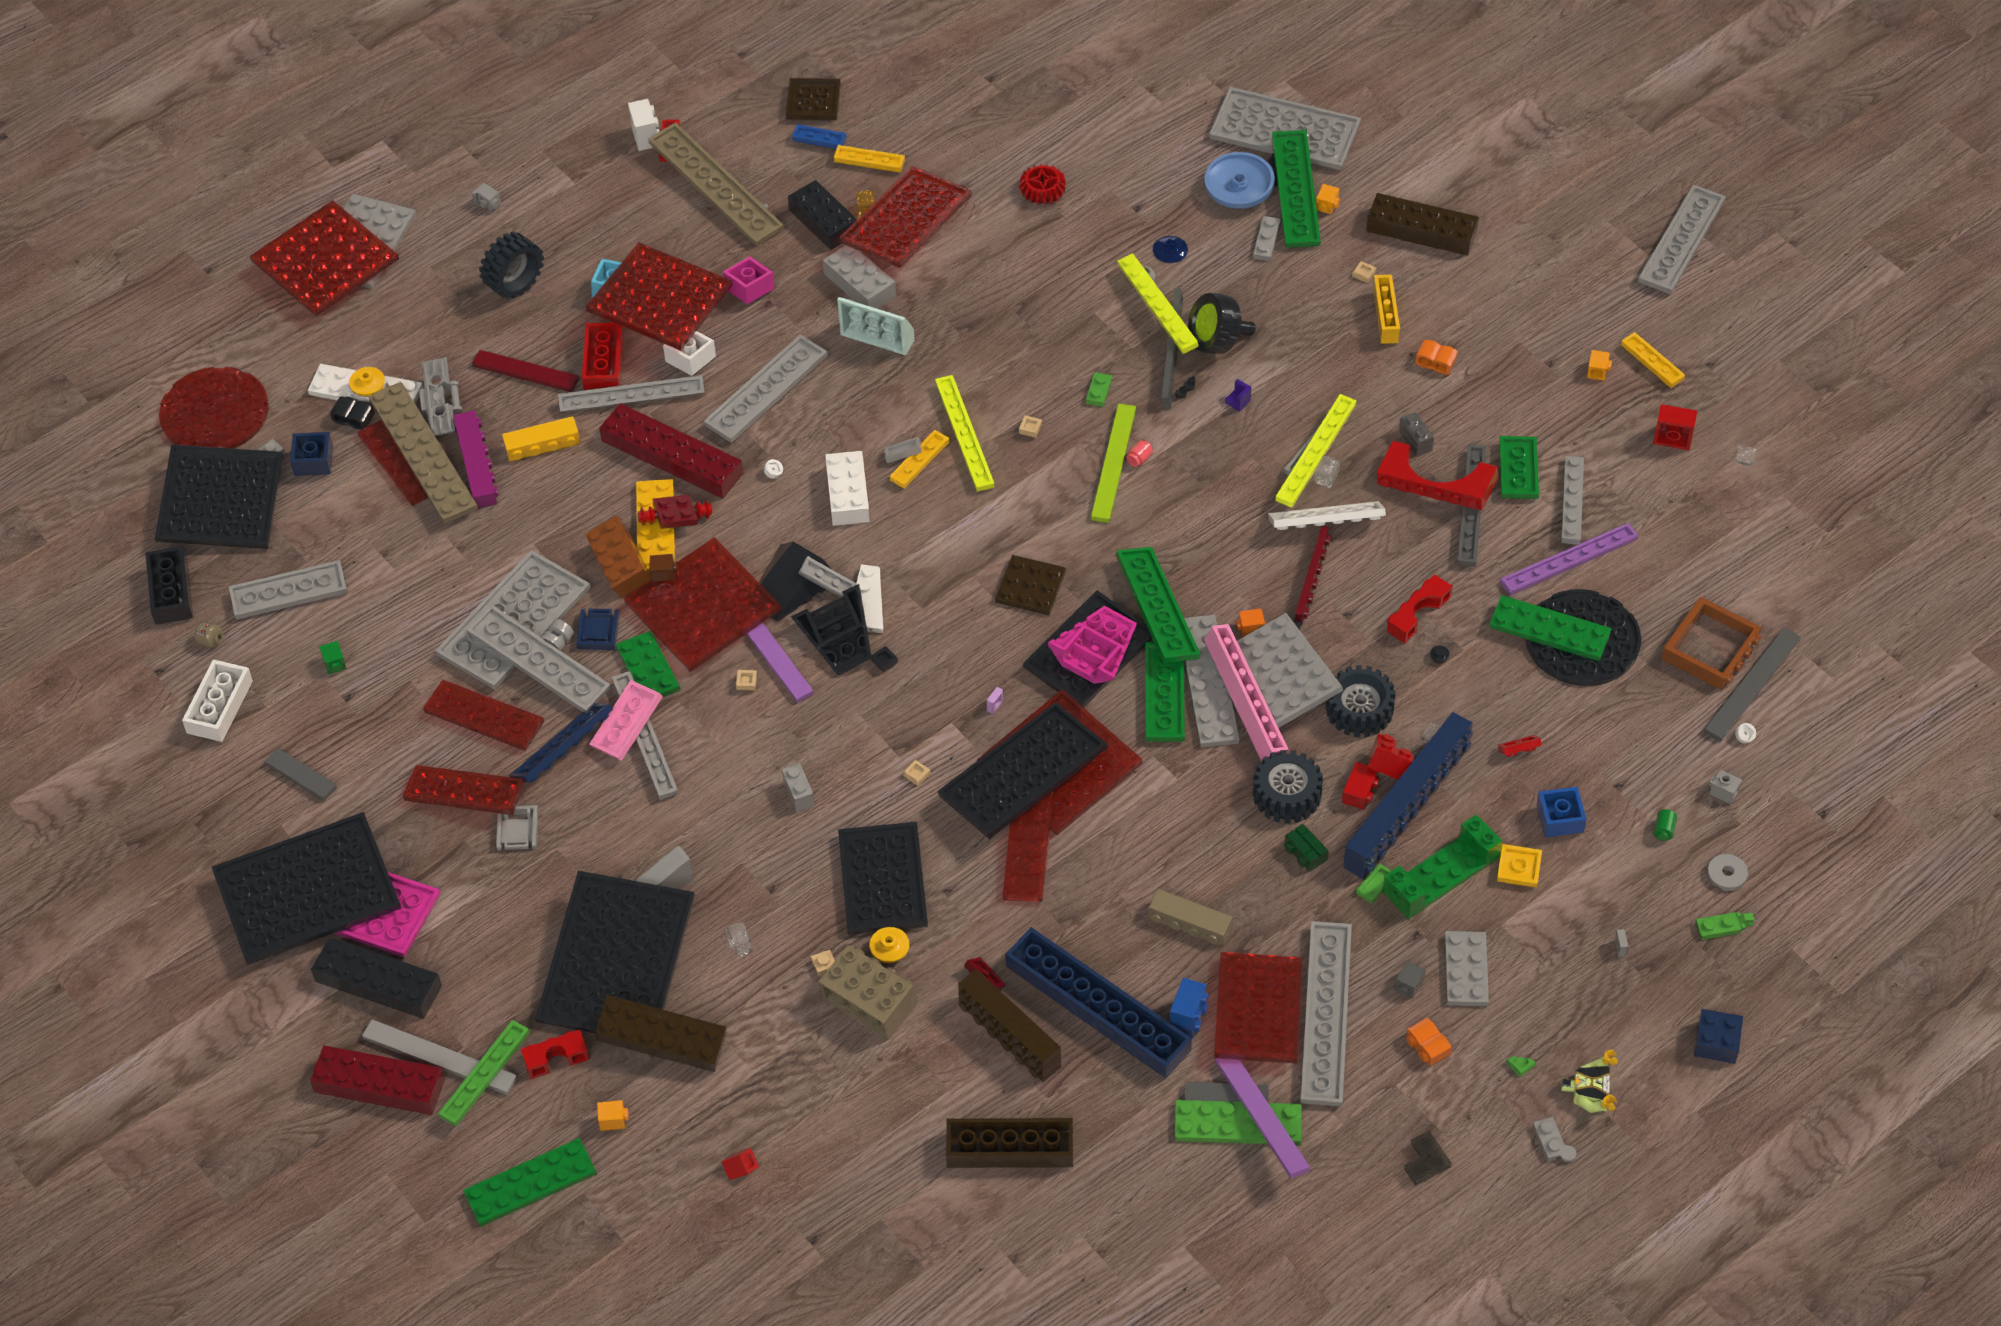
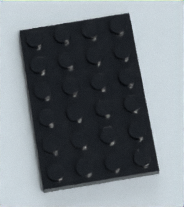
M1098 590L1023 663V668L1080 709H1083L1110 681L1094 684L1062 667L1048 646L1049 641L1052 639L1056 640L1060 637V634L1070 631L1074 628V625L1084 622L1086 617L1106 606L1137 623L1116 673L1117 675L1145 647V643L1152 640L1145 623Z
M917 822L838 829L848 935L877 932L885 927H895L897 929L928 927Z

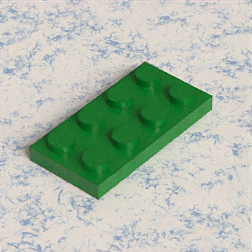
M1500 436L1501 498L1538 499L1537 437Z
M651 631L616 644V649L628 672H631L634 682L660 693L663 697L680 691V686Z

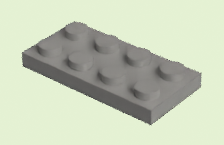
M1445 931L1447 1005L1488 1007L1486 932Z

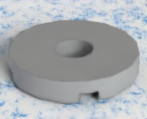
M1721 854L1710 861L1707 876L1711 884L1719 887L1720 890L1735 891L1740 889L1746 882L1748 868L1739 857L1731 854ZM1729 870L1732 872V875L1727 876L1722 871Z

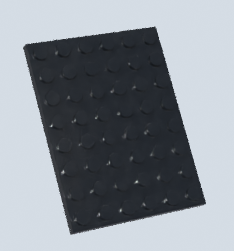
M364 812L212 867L247 965L401 909L399 899Z
M578 870L536 1014V1022L595 1033L607 995L664 1010L695 893Z

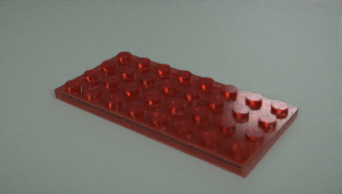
M911 166L840 236V243L901 268L971 197L972 191Z

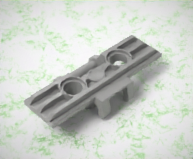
M446 357L422 362L424 388L419 389L422 416L428 417L429 427L434 436L454 433L456 430L453 415L460 414L463 411L459 401V382L450 381ZM436 378H440V379H441V382H440L439 384H437V385H433V384H432V381H433L434 379H436ZM448 391H451L452 395L451 405L445 404L444 396H446Z

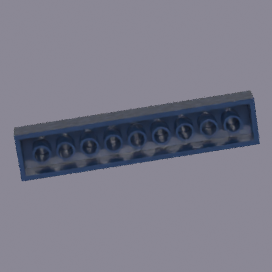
M1455 712L1450 714L1346 845L1344 869L1362 879L1367 874L1372 873L1378 860L1382 861L1389 846H1394L1400 832L1404 833L1408 827V822L1416 818L1419 808L1427 804L1430 794L1438 790L1441 780L1449 776L1452 766H1456L1459 763L1463 752L1467 753L1472 744L1470 739L1473 735V723Z
M1032 927L1005 954L1006 967L1165 1079L1190 1053L1192 1048L1191 1037Z

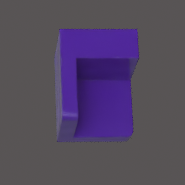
M1237 379L1234 391L1225 398V403L1240 412L1251 401L1252 387Z

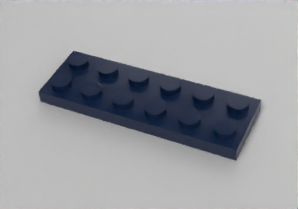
M594 703L587 713L582 712L509 775L512 782L531 783L539 777L538 774L543 770L549 769L556 758L563 757L570 746L578 744L584 734L592 732L598 722H602L609 717V713L613 710L610 704Z

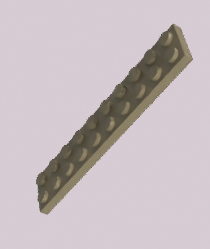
M676 122L648 139L649 144L755 246L760 245L784 229V225Z
M398 382L376 392L374 395L368 396L369 401L443 523H448L478 510L476 502L402 382Z

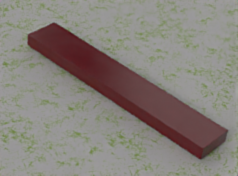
M480 349L472 362L473 367L568 392L574 390L579 380L578 375Z

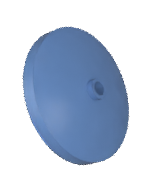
M1233 152L1222 155L1212 161L1205 172V189L1208 195L1218 204L1229 208L1243 209L1256 206L1265 201L1274 188V172L1271 166L1263 158L1251 153Z

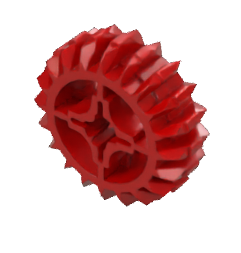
M1040 163L1039 166L1033 165L1032 168L1028 167L1027 171H1023L1020 177L1019 189L1025 200H1030L1031 203L1036 202L1037 205L1043 203L1045 206L1048 202L1052 204L1053 201L1058 202V199L1062 198L1066 190V180L1060 169H1056L1055 166L1049 167L1048 164L1042 166Z

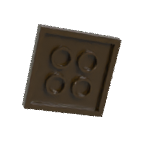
M790 78L786 119L837 120L841 79Z
M1012 555L997 592L995 603L1050 616L1066 574V567Z

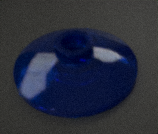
M1164 236L1154 243L1153 254L1162 262L1177 263L1187 256L1188 246L1183 239L1177 236Z

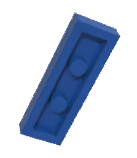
M799 124L796 125L792 135V141L837 149L838 145L844 146L847 138L846 133Z

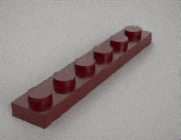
M1321 526L1295 613V621L1302 622V624L1304 619H1308L1310 608L1307 607L1308 604L1312 605L1314 598L1312 591L1313 589L1316 590L1318 585L1316 577L1321 575L1323 564H1321V560L1325 561L1327 554L1325 547L1329 546L1331 541V535H1328L1329 527Z

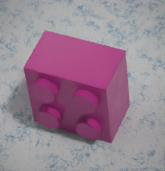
M750 256L723 271L724 289L746 304L774 289L773 272Z

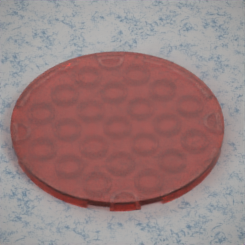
M208 367L191 372L173 384V387L168 393H165L160 403L159 421L165 436L174 445L235 449L248 442L260 431L268 416L269 402L263 385L250 373L242 372L234 367Z

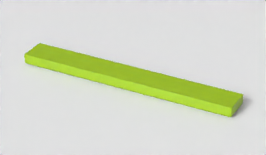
M1118 403L1091 515L1092 521L1110 523L1134 422L1136 406Z

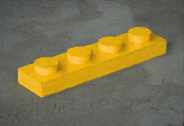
M838 145L834 155V162L901 173L905 162V155Z
M1634 332L1621 341L1623 348L1670 388H1673L1685 379V374L1637 333Z
M934 430L921 443L922 452L909 456L890 475V481L905 489L949 444V438Z

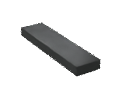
M279 748L265 760V764L322 801H325L337 789L335 783Z
M1185 1082V1100L1240 1102L1229 1083ZM1256 1085L1268 1102L1269 1085Z

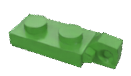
M1740 912L1699 918L1696 919L1695 923L1701 940L1740 934L1746 927L1753 926L1755 919L1753 913L1741 915Z

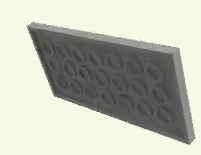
M1230 87L1209 133V139L1272 154L1274 153L1272 132L1307 130L1311 163L1342 170L1361 124V118Z
M531 550L435 650V653L438 657L495 690L516 666L468 635L467 628L492 604L541 637L545 631H548V627L555 619L561 620L591 588L590 583Z

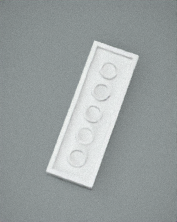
M326 364L319 365L309 386V395L338 400L340 396L351 397L354 401L368 402L372 406L368 396L355 394L349 386V379L356 370ZM385 376V385L382 389L402 382L416 404L420 395L419 389L423 388L421 382Z
M1379 501L1268 513L1270 523L1278 530L1288 529V526L1303 528L1307 524L1322 526L1325 525V522L1340 524L1344 523V520L1359 522L1362 521V518L1377 520L1381 519V516H1386L1385 508Z

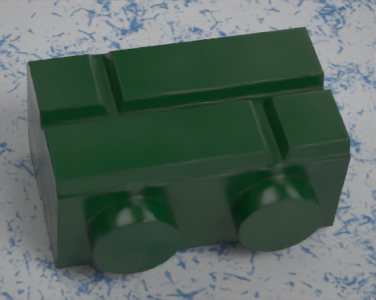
M1304 824L1286 834L1285 850L1289 854L1293 853L1302 868L1306 867L1311 872L1328 860L1329 850Z

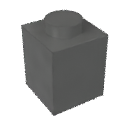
M1407 961L1396 979L1395 990L1403 996L1414 998L1424 981L1425 969Z

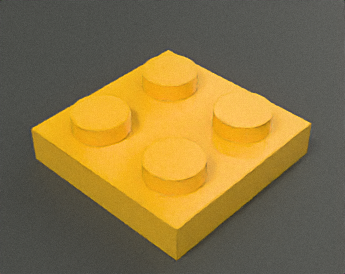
M1502 844L1497 882L1537 888L1542 850Z

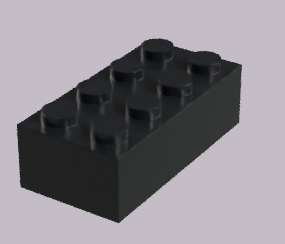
M817 180L788 195L789 211L830 250L859 234L858 220Z
M179 546L145 552L150 610L155 625L193 618L188 559L184 547Z

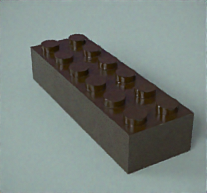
M1376 193L1367 217L1366 232L1468 256L1477 233L1479 216Z
M977 969L958 983L960 1008L965 1013L968 1012L973 1016L976 1024L982 1025L991 1038H996L1005 1051H1010L1019 1064H1024L1034 1078H1039L1044 1082L1061 1068V1047Z
M607 995L595 1036L596 1041L715 1072L727 1035V1027Z
M949 1118L946 1123L947 1168L1073 1167V1118Z

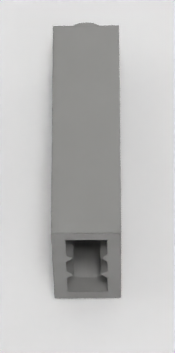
M677 846L636 881L680 889L694 880L690 858L680 846Z

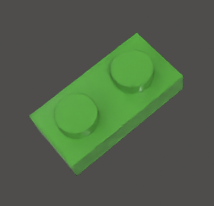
M1094 373L1086 404L1104 407L1112 383V375Z

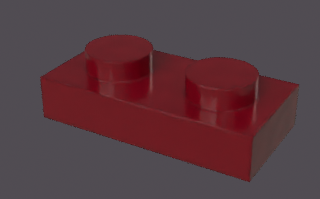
M981 957L969 959L964 964L969 973L977 969L1000 991L1004 988V982Z

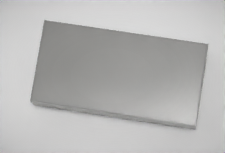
M916 437L885 447L886 462H894L921 453L920 438Z

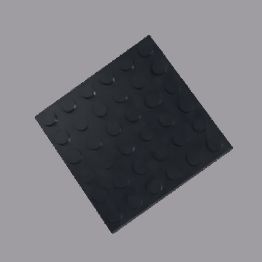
M171 444L155 541L268 549L283 453L278 451Z

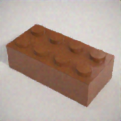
M617 515L585 534L611 588L620 598L652 580L626 525Z

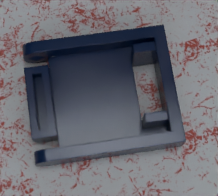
M589 608L588 617H585V609H581L576 643L577 650H615L620 615L619 609H615L614 617H612V609Z

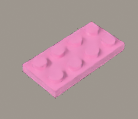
M630 680L613 706V710L609 713V717L604 720L591 740L590 745L622 761L663 696Z

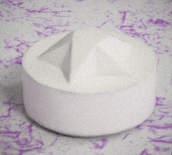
M774 459L767 461L764 466V473L772 479L778 478L783 472L782 464Z
M1743 723L1737 727L1735 736L1739 742L1749 743L1755 739L1756 730L1753 725Z

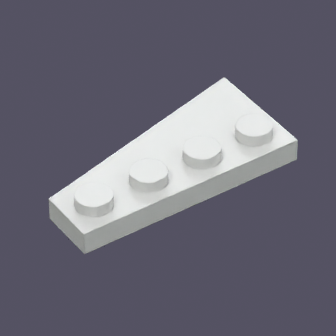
M861 564L857 584H860L867 631L884 634L880 567Z

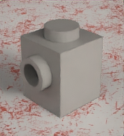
M1720 770L1718 775H1713L1709 782V786H1711L1710 795L1728 804H1732L1740 790L1742 779Z

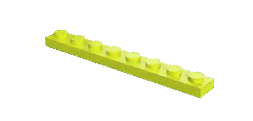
M1132 253L1118 260L1120 269L1182 354L1199 347L1196 338Z
M953 375L935 379V384L976 491L995 488L993 478Z
M1342 394L1338 396L1279 490L1275 501L1291 508L1294 506L1355 408L1356 400Z

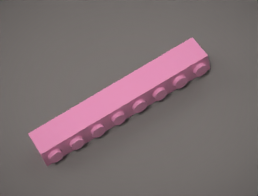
M1229 624L1212 626L1204 641L1261 762L1265 756L1270 759V753L1276 752L1277 755H1280V750H1286L1287 753L1289 749Z

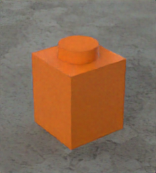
M1262 608L1239 611V619H1236L1237 631L1241 632L1242 638L1265 625Z

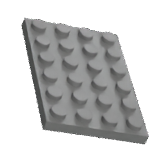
M352 194L307 267L308 272L373 289L417 215L416 210Z
M1287 613L1237 641L1278 728L1343 691L1341 684Z

